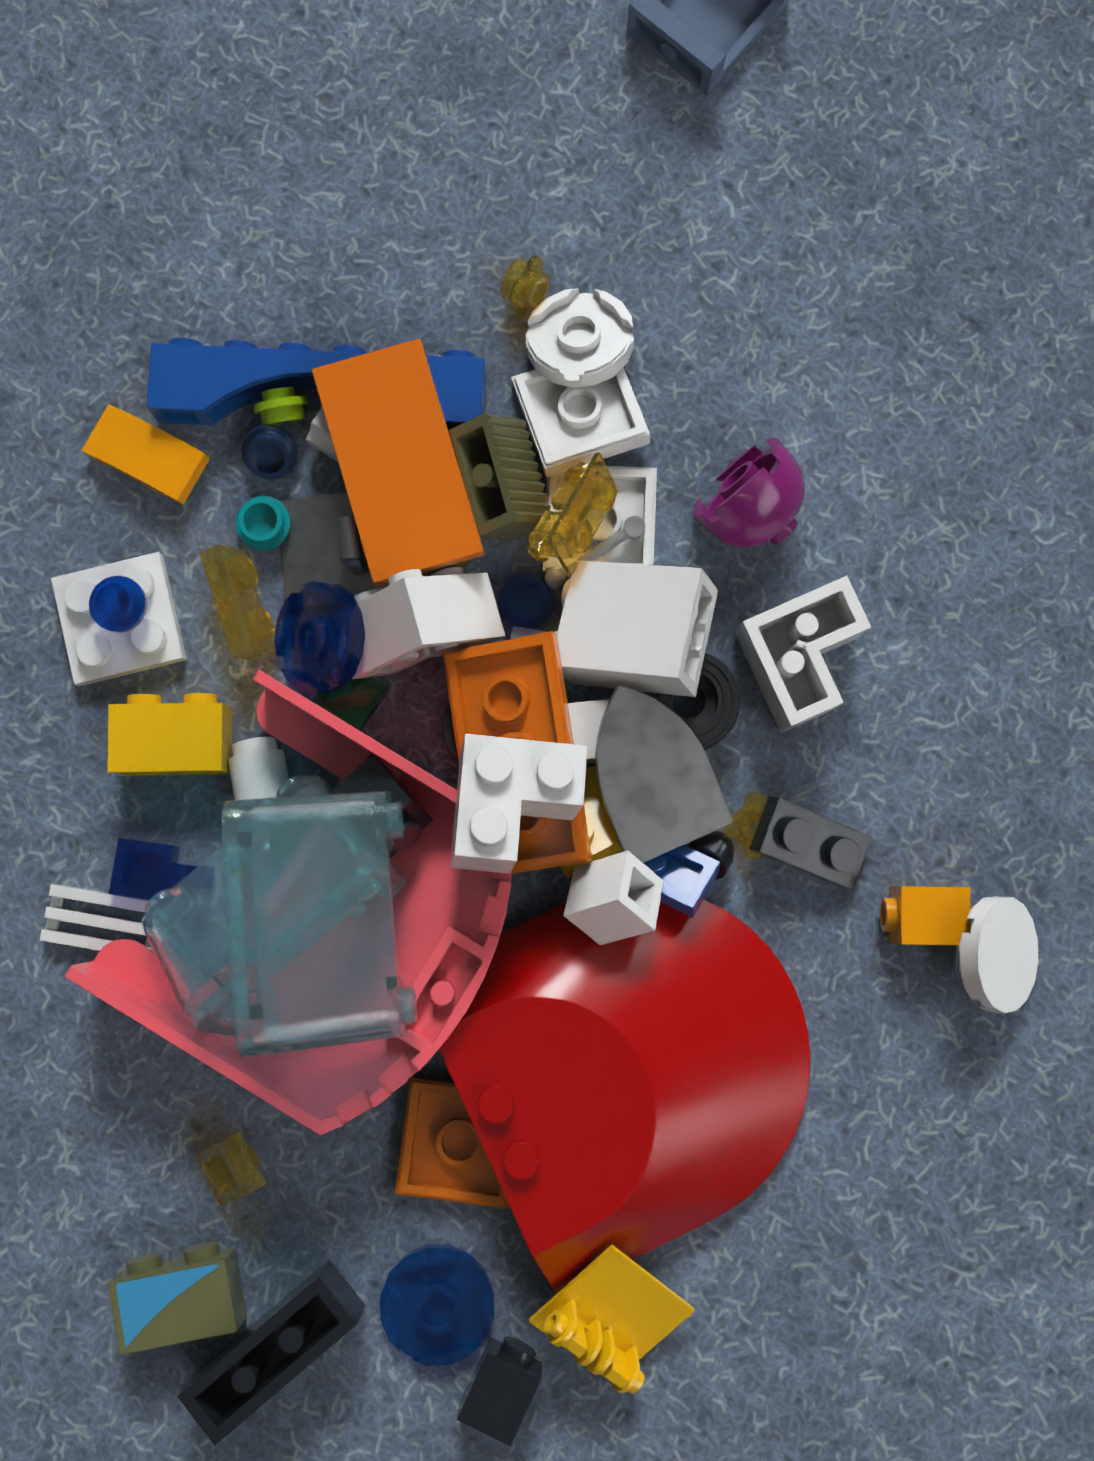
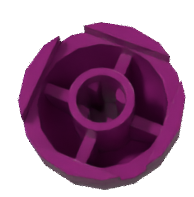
M776 438L766 439L770 449L762 453L756 446H753L736 458L716 478L715 481L723 482L718 488V494L711 502L705 506L698 499L694 505L692 514L710 533L725 544L736 548H751L770 541L775 545L786 539L798 525V521L794 517L803 505L805 493L802 470L792 454Z

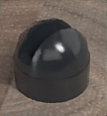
M713 831L693 840L689 848L720 862V870L715 880L725 876L733 862L735 848L732 840L724 832Z

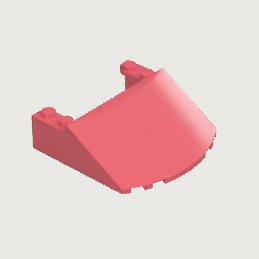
M258 670L253 680L265 688L257 703L256 713L259 724L268 734L340 777L341 780L338 784L372 754L375 755L398 776L432 817L433 821L422 830L419 839L412 846L398 851L390 859L366 841L333 797L330 796L212 987L138 941L131 939H120L108 943L99 951L93 961L71 965L65 977L315 1133L323 1135L343 1126L344 1123L351 1121L372 1107L375 1108L427 1064L449 1038L472 1003L496 951L506 917L512 871L510 873L450 868L457 790L263 671Z

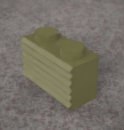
M483 413L449 430V436L480 538H497V540L502 538L503 540L516 539L552 524L554 516L549 514L551 505L546 503L548 495L543 493L545 484L540 482L542 474L537 472L539 463L534 461L536 453L531 451L533 443L528 440L530 432L525 430L528 422L522 419Z

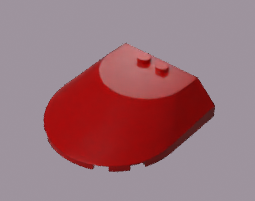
M706 900L702 901L693 918L660 902L655 931L599 945L564 917L566 903L501 933L485 978L472 1003L449 1038L439 1048L528 1248L556 1294L610 1245H614L633 1260L734 1208L768 1178L783 1158L802 1118L810 1079V1044L804 1012L794 985L775 954L752 929L734 915Z

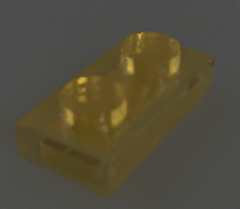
M219 544L199 552L232 657L235 659L257 661L277 654L273 641L275 626L268 611L262 607L256 589L259 581L258 573L252 560L245 555L244 551Z

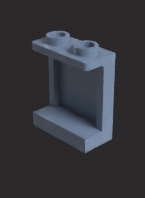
M632 0L629 3L627 32L708 96L788 6L789 0Z

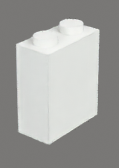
M575 560L571 577L565 582L562 589L563 611L558 631H555L564 679L574 685L612 689L620 685L641 692L696 697L718 594L717 588L702 568Z

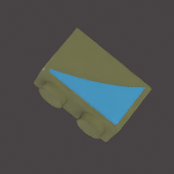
M211 1241L185 1248L183 1250L184 1258L162 1262L161 1253H149L127 1260L125 1262L126 1269H123L108 1282L119 1355L237 1332L246 1320L247 1312L236 1247L219 1250L218 1242Z

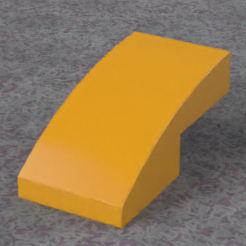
M110 404L107 405L81 450L90 458L133 478L150 490L182 505L186 502L210 460L209 456L195 447Z

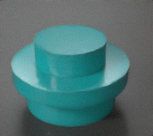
M257 496L241 506L236 516L235 526L237 534L244 544L253 550L264 552L280 547L287 540L291 532L292 522L288 510L279 500L269 496Z

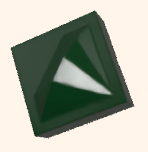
M341 658L312 702L359 731H362L389 689L372 677L352 679L348 662Z

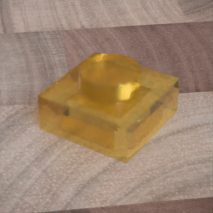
M240 1131L195 1154L220 1206L245 1197L266 1184L259 1170L258 1157L255 1151L246 1144Z

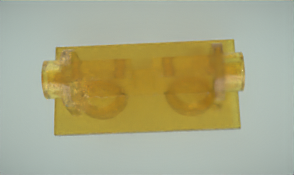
M595 452L589 464L579 462L576 467L567 469L562 483L551 500L553 508L562 511L545 510L536 528L528 537L530 544L528 552L533 558L545 562L549 557H556L566 574L570 576L573 575L584 553L589 550L595 533L608 510L614 505L619 492L601 453Z

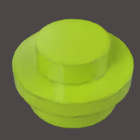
M282 387L261 392L263 402L253 405L254 414L261 416L262 425L272 424L279 426L284 421L295 423L306 420L304 407L309 404L307 396L295 395L294 387Z

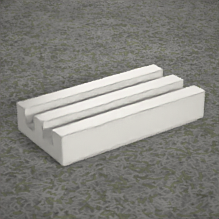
M51 884L49 896H52L50 906L46 907L44 918H47L46 928L41 930L40 941L100 951L108 943L115 941L59 931L60 921L147 936L145 946L156 952L166 903ZM66 898L151 913L149 924L62 908Z

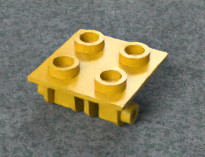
M610 1245L529 1318V1322L545 1333L552 1345L555 1347L562 1346L571 1352L574 1360L581 1366H586L589 1372L594 1375L601 1374L609 1380L615 1391L621 1394L626 1392L634 1394L641 1388L644 1382V1373L640 1371L639 1360L694 1313L695 1310L693 1306L614 1245Z

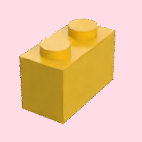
M188 693L183 695V703H162L161 695L131 694L127 695V704H108V773L119 776L230 775L228 759L233 757L231 745H233V708L222 702L218 703V695Z

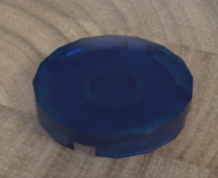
M309 581L302 585L304 588L299 593L292 592L283 603L276 621L274 638L276 655L283 656L287 669H281L285 679L298 691L312 694H330L342 689L355 675L360 664L365 641L363 616L354 596L340 584Z
M449 1244L425 1245L405 1254L390 1270L380 1295V1320L389 1341L399 1351L401 1349L406 1355L413 1357L412 1360L426 1366L451 1365L469 1357L486 1337L495 1314L494 1288L486 1269L469 1252Z

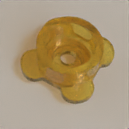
M533 255L528 261L524 259L514 261L507 269L501 283L502 298L516 306L515 316L520 319H524L531 308H537L545 300L549 291L550 275L543 271L544 261L538 255Z
M752 792L746 795L743 807L736 814H730L733 823L722 827L723 832L728 837H735L745 847L746 856L754 860L765 857L749 849L755 831L751 828V823L754 820H760L767 801V797L760 792Z

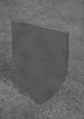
M347 492L280 501L288 510L292 522L289 537L282 544L286 609L353 602L354 597L362 592L389 586L388 583L375 587Z
M617 685L601 719L597 735L595 763L599 792L622 852L628 850L644 863L733 823L710 761L701 743L688 725L670 708L653 697L637 690Z

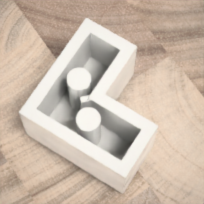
M462 567L443 569L431 576H423L420 569L396 573L388 578L389 586L368 590L354 597V605L335 615L352 679L394 674L427 658L443 656L442 652L488 644L505 637L488 573L464 574Z
M848 576L743 621L735 631V636L780 733L832 711L844 703L822 654L858 639L871 628Z
M465 734L460 751L450 868L510 873L517 862L521 815L574 820L584 805L587 746Z

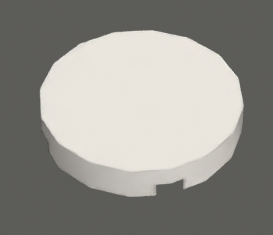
M579 288L567 289L546 298L532 311L528 320V330L525 334L528 358L537 373L554 384L572 388L595 386L614 377L628 363L634 348L632 316L625 305L608 292L593 289V294L579 293Z
M985 897L970 910L967 919H974L970 933L962 932L959 942V970L963 985L970 998L980 1001V1008L985 1011L997 1013L1017 1011L1027 1001L1036 979L1039 959L1038 938L1034 922L1025 905L1014 897Z

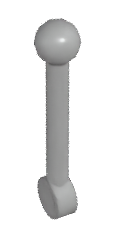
M638 516L627 518L622 530L575 560L593 561L626 539H640L645 532L644 520ZM575 560L562 568L549 569L544 576L546 585L552 589L561 588L565 584L566 578L571 575Z

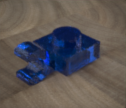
M118 838L108 894L170 903L173 886L215 892L218 869L178 864L180 850L178 846Z

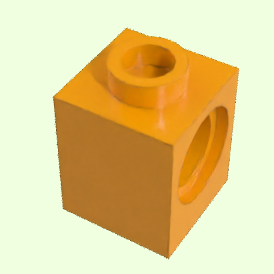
M889 886V898H882L880 903L881 929L883 932H890V943L901 945H959L962 932L970 933L971 919H967L971 910L970 887Z

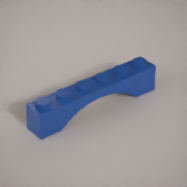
M173 338L169 344L151 343L146 408L158 423L214 426L235 410L261 399V392L282 387H294V390L317 389L312 372L313 368L366 354V350L353 345H339L334 347L333 351L312 350L307 345L293 342L282 343L279 345V349L257 348L255 344L242 340L226 341L224 346H204L201 342L189 338ZM448 350L443 352L442 356L426 355L448 432L450 429L485 412L486 393L485 359L475 357L473 353L465 350Z

